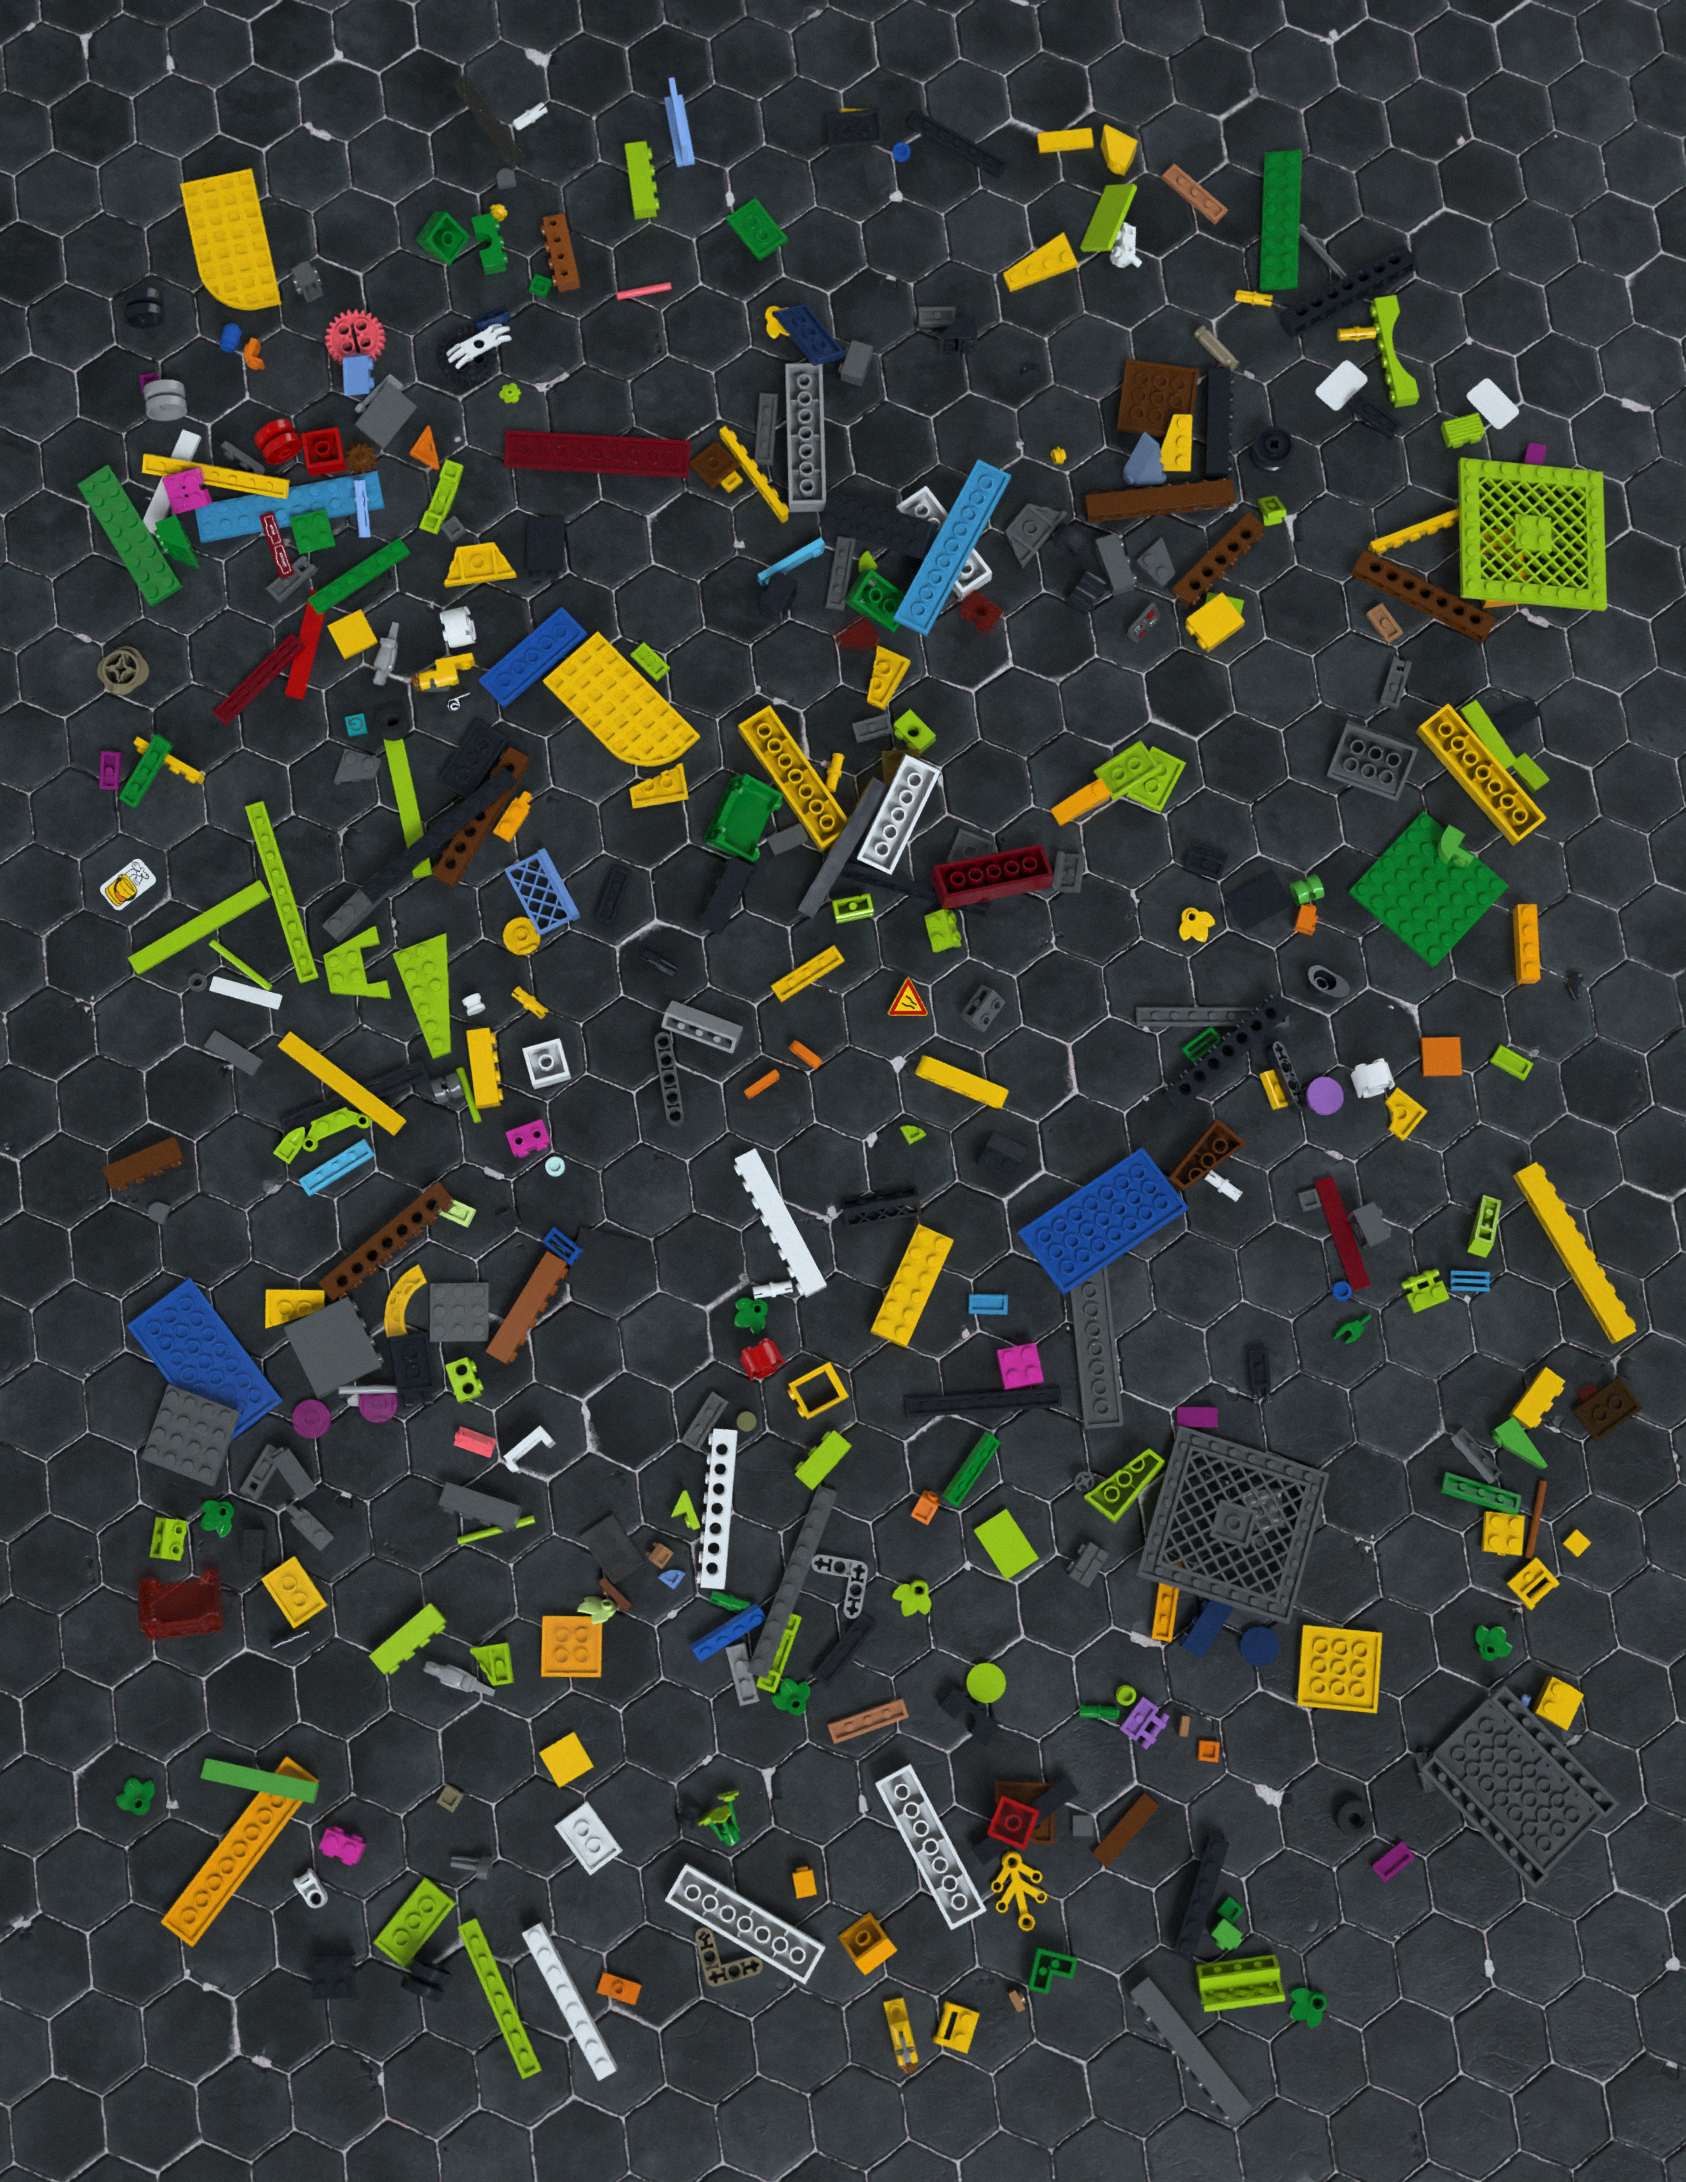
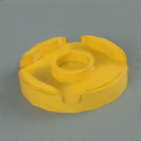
M514 918L507 923L503 931L504 944L514 954H530L540 944L541 936L538 935L531 920L528 918Z

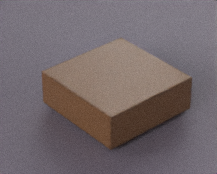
M1180 1715L1178 1736H1188L1189 1717Z

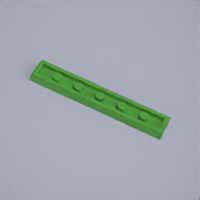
M207 1758L205 1759L201 1774L202 1779L313 1804L315 1803L319 1783Z

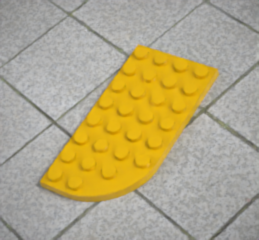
M252 169L180 184L199 275L210 294L221 303L240 310H257L282 304Z
M598 631L543 680V683L614 756L629 764L647 767L669 763L680 757L700 739V735Z

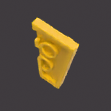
M1173 415L1161 448L1162 457L1159 460L1164 465L1162 471H1191L1192 415Z
M877 645V654L867 701L885 710L911 662L909 659Z
M680 763L675 768L669 771L666 770L661 775L630 788L633 809L689 799L683 764Z
M266 1289L265 1329L325 1308L326 1292L324 1290Z

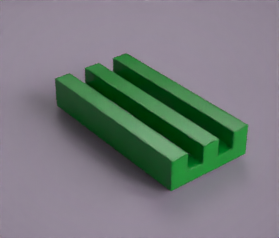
M1211 1026L1184 1046L1181 1051L1185 1053L1186 1057L1193 1064L1200 1057H1204L1207 1054L1206 1051L1214 1044L1218 1046L1223 1041ZM1210 1032L1213 1034L1191 1052L1188 1051L1190 1047ZM1213 1039H1217L1215 1043L1195 1058L1192 1056Z

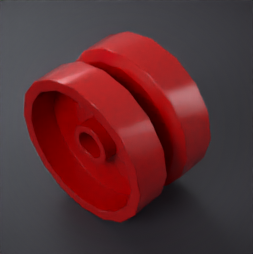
M288 419L270 422L262 427L254 437L256 445L260 451H263L262 455L270 465H277L288 461L302 448L303 443L297 433H294L295 429Z

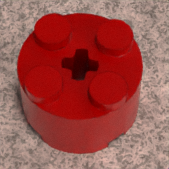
M769 1338L761 1340L758 1343L759 1345L754 1348L748 1347L741 1351L740 1361L751 1381H754L756 1376L758 1379H762L777 1371V1365L780 1363L782 1366L785 1364L775 1342L770 1341Z

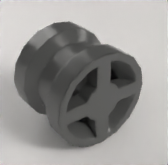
M1080 1472L1074 1478L1075 1488L1080 1492L1089 1491L1094 1486V1477L1088 1472Z

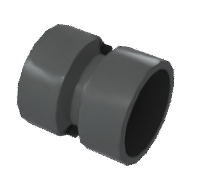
M456 1072L446 1075L445 1079L440 1077L431 1081L438 1104L448 1102L450 1097L456 1099L464 1096Z

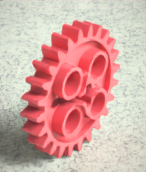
M355 309L354 314L347 310L346 316L341 312L340 319L334 317L336 323H329L332 329H326L328 335L325 336L326 346L329 348V354L333 355V359L338 360L339 364L342 365L343 357L346 354L357 353L351 325H354L360 353H370V358L377 361L375 355H382L379 349H384L383 343L386 342L385 332L382 329V324L378 323L377 317L372 319L371 313L366 316L364 310L361 314H358L357 309ZM363 326L366 327L365 330H362V331L359 330L360 327H363ZM348 331L347 334L341 335V332ZM370 343L368 347H362L364 344ZM348 347L352 348L351 351H345V349Z

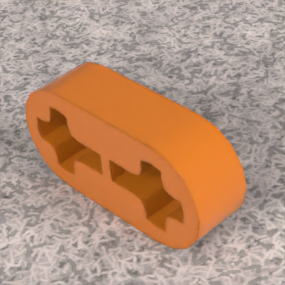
M794 1040L788 1047L812 1068L817 1069L821 1065L822 1060L798 1041Z

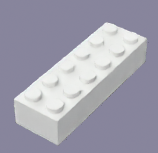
M927 486L896 506V511L937 524L938 527L933 543L948 517V513ZM973 549L952 588L960 600L966 598L992 578V571L975 549Z
M904 754L856 856L857 859L892 875L939 776V769Z

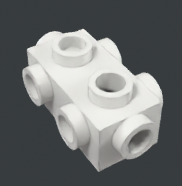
M1125 222L1121 225L1110 255L1112 264H1115L1117 267L1124 268L1130 263L1139 267L1142 263L1135 256L1136 227Z

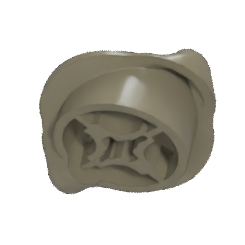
M123 646L100 661L97 674L108 691L115 695H126L146 681L149 676V666L135 648ZM129 658L134 659L136 669L130 667ZM117 659H119V662H118L117 664L113 665V663H114ZM110 672L117 675L118 684L113 683ZM134 676V678L129 683H127L128 679Z

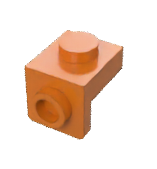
M251 338L244 348V360L248 367L254 370H258V368L264 370L263 360L257 358L261 349L258 339Z

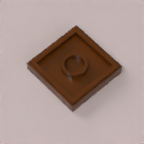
M715 441L690 461L689 467L713 489L739 468L740 464Z

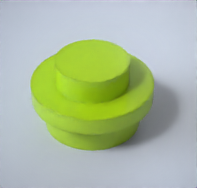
M1123 1685L1118 1688L1116 1699L1120 1704L1130 1705L1135 1701L1136 1692L1131 1686Z

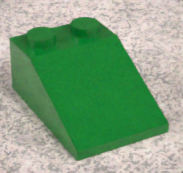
M872 569L861 571L845 597L844 602L860 614L895 632L900 623L894 621V616L905 594Z

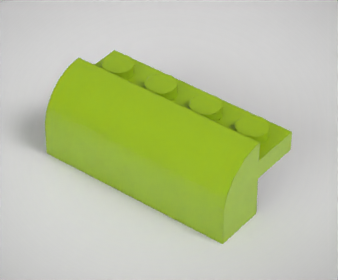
M1276 1955L1196 1966L1199 1996L1205 2012L1285 2001Z

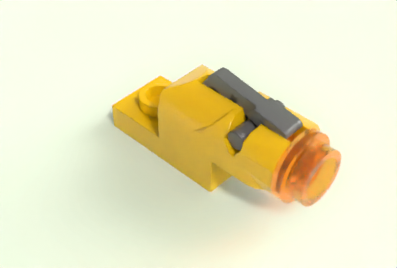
M468 653L435 660L437 670L432 668L412 676L414 691H449L451 686L459 683L457 669L468 670L475 666L473 654Z
M901 1997L885 2001L884 2007L899 2069L902 2070L903 2074L918 2070L917 2065L919 2062L904 1999Z

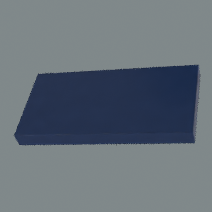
M806 303L776 311L774 317L813 366L844 358L845 352Z

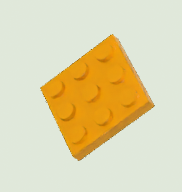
M543 1616L541 1677H601L603 1622L592 1624L591 1616Z

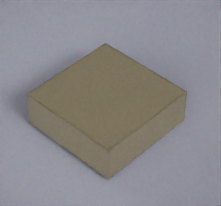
M447 1784L436 1802L453 1813L464 1794Z

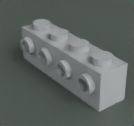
M671 1001L667 1008L661 1026L732 1054L739 1043L743 1030L742 1026L675 1001Z

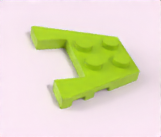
M376 926L371 927L323 955L331 993L391 999L387 980L368 984L361 948L380 944Z

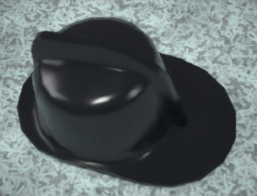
M1318 965L1312 966L1308 970L1309 980L1307 985L1314 995L1318 997L1331 996L1343 998L1349 994V984L1341 976Z

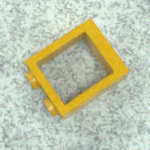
M830 1362L788 1384L790 1389L787 1392L792 1401L797 1400L799 1406L796 1408L802 1418L805 1416L807 1420L848 1398V1394ZM826 1372L839 1397L809 1412L796 1387Z

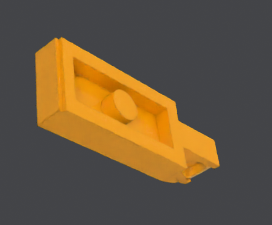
M524 791L519 799L516 797L511 802L493 830V834L509 843L511 842L529 813L531 806L528 803L532 798L530 793Z

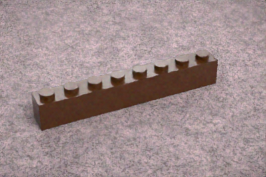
M1220 478L1212 482L1202 480L1193 484L1183 482L1175 486L1165 484L1161 487L1147 486L1138 490L1128 488L1120 492L1116 490H1110L1101 494L1092 492L1085 495L1084 507L1086 521L1091 523L1233 507L1235 503V494L1232 479Z

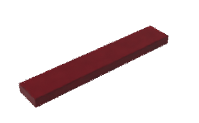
M291 633L212 713L227 726L306 648L305 645Z
M1331 1176L1315 1181L1314 1185L1352 1292L1371 1286L1334 1177Z

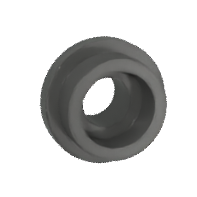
M194 973L188 979V986L195 992L203 991L207 986V978L202 973ZM201 980V984L196 986L195 981Z

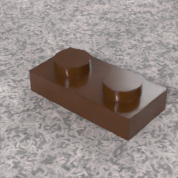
M605 1577L599 1582L601 1585L599 1589L607 1597L611 1595L615 1599L613 1604L620 1611L623 1609L628 1611L633 1606Z

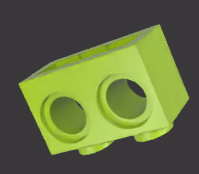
M466 1357L445 1365L459 1403L482 1396L481 1390L484 1388L480 1378L476 1379L474 1372L477 1371L473 1360L470 1361ZM465 1365L467 1367L466 1374L458 1375V1368ZM467 1384H473L474 1390L470 1394L464 1392V1387Z

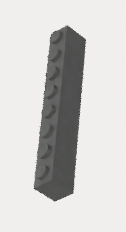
M1147 1975L1128 1990L1131 1994L1128 1998L1135 2007L1141 2006L1144 2010L1141 2013L1148 2023L1152 2021L1157 2028L1154 2031L1161 2039H1167L1170 2043L1167 2046L1174 2056L1179 2054L1183 2059L1180 2062L1187 2072L1192 2071L1196 2077L1193 2080L1200 2089L1206 2088L1209 2092L1206 2096L1213 2105L1218 2104L1222 2110L1219 2113L1227 2122L1231 2120L1235 2124L1253 2109Z

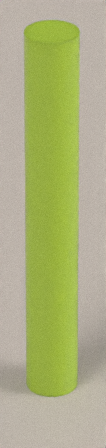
M460 1067L456 1071L474 1123L481 1122L482 1120L464 1068Z

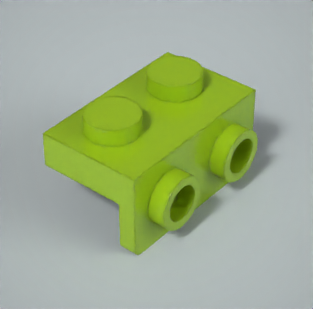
M939 910L924 916L933 952L937 953L951 947L961 946V935L957 930V919L952 910Z

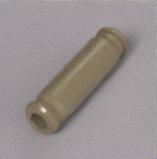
M1201 326L1195 331L1194 337L1224 368L1231 369V372L1237 368L1239 361L1205 326Z

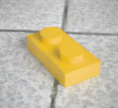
M1274 1070L1259 1074L1273 1110L1287 1107L1288 1104Z

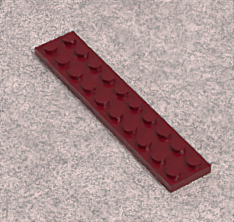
M506 430L504 468L689 478L691 441Z

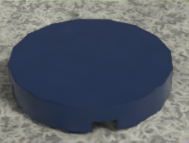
M1265 1627L1248 1629L1242 1635L1239 1642L1241 1655L1248 1663L1254 1666H1265L1272 1663L1279 1652L1277 1636Z

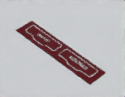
M273 511L259 515L280 579L295 575Z

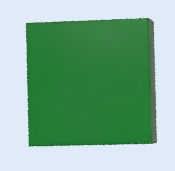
M535 274L529 287V292L546 298L553 280Z
M1227 1896L1215 1912L1232 1925L1244 1908Z

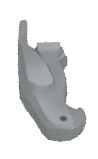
M392 622L388 637L381 638L380 640L381 647L374 662V667L377 671L373 683L383 686L388 674L394 669L398 649L396 641L399 623Z
M428 1661L423 1668L424 1672L438 1677L440 1683L466 1692L477 1691L490 1696H494L496 1691L480 1683L473 1675L449 1664L441 1666Z

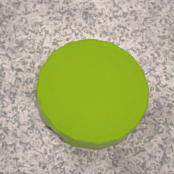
M982 1663L971 1669L967 1676L966 1685L971 1697L978 1702L990 1703L1002 1696L1005 1691L1006 1680L1000 1668L994 1664Z

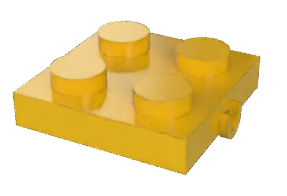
M1502 1511L1500 1513L1484 1512L1481 1551L1494 1552L1505 1556V1554L1522 1555L1525 1516H1515Z

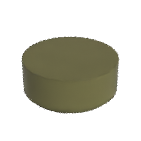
M743 1412L737 1418V1425L740 1430L749 1432L755 1428L756 1418L751 1412Z

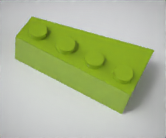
M1148 1449L1108 1480L1101 1483L1093 1491L1086 1494L1084 1499L1111 1522L1116 1524L1163 1467L1165 1461L1151 1449Z

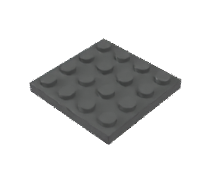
M170 1384L167 1386L141 1459L205 1484L215 1486L241 1411Z

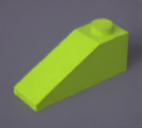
M1486 1195L1482 1196L1467 1252L1484 1258L1487 1257L1494 1244L1501 1200Z

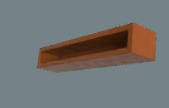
M548 1251L545 1253L487 1348L486 1352L506 1365L509 1362H514L518 1355V1352H516L520 1345L523 1346L528 1339L527 1332L530 1328L533 1329L539 1320L537 1319L540 1311L543 1313L549 1304L547 1302L549 1296H553L559 1287L557 1285L560 1278L564 1279L569 1269H567L568 1264Z

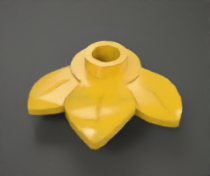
M771 306L765 312V318L768 322L766 330L773 339L779 333L790 336L778 320L772 316V312L776 313V311L787 309L788 307L780 309L777 306Z
M1186 908L1181 915L1182 924L1179 927V934L1184 941L1192 936L1197 941L1205 942L1208 937L1207 927L1215 925V921L1207 912H1199L1195 908ZM1191 913L1194 915V919L1192 921L1189 919V915Z

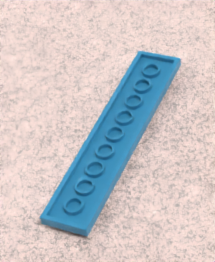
M979 459L977 460L897 610L894 621L928 636L1011 479L1010 474Z
M374 471L290 487L287 499L254 494L212 502L210 505L196 508L195 513L200 541L205 543L262 532L264 530L259 515L271 511L274 513L279 528L291 526L289 519L291 517L323 509L327 510L329 519L356 514L357 508L356 502H354L355 488L353 481L366 480V494L369 497V501H367L368 511L385 508L378 472Z

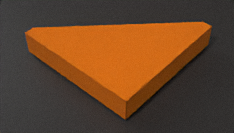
M427 425L410 451V456L439 472L441 469L431 428Z

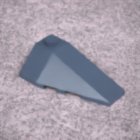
M1146 432L1142 434L1124 468L1122 476H1124L1123 478L1128 484H1132L1136 488L1147 486L1161 487L1165 484L1166 474L1162 473L1164 465L1159 460L1162 457L1160 447Z

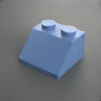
M348 353L343 357L344 396L368 394L374 388V377H371V370L374 369V360L370 358V353Z

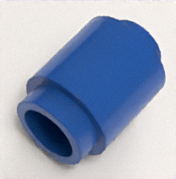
M233 323L224 325L219 342L221 344L220 348L223 351L233 353L238 348L242 333L238 325Z

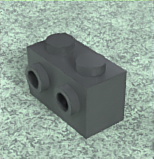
M306 261L298 263L291 269L294 275L291 279L299 295L303 294L307 303L323 296L320 287L322 282L315 266L311 267L309 262Z
M981 985L960 1016L972 1028L985 1032L1006 1002L993 989Z

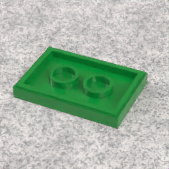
M756 198L726 218L728 224L758 261L788 241L786 235Z

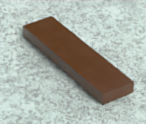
M1143 1793L1094 1849L1092 1854L1108 1867L1160 1806Z

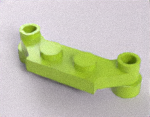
M347 1107L312 1121V1127L304 1138L302 1146L306 1151H314L317 1149L320 1139L352 1125L368 1128L372 1123V1119L365 1113L359 1114L349 1111ZM362 1117H365L367 1120L365 1124L360 1123ZM308 1140L313 1142L310 1148L306 1144Z

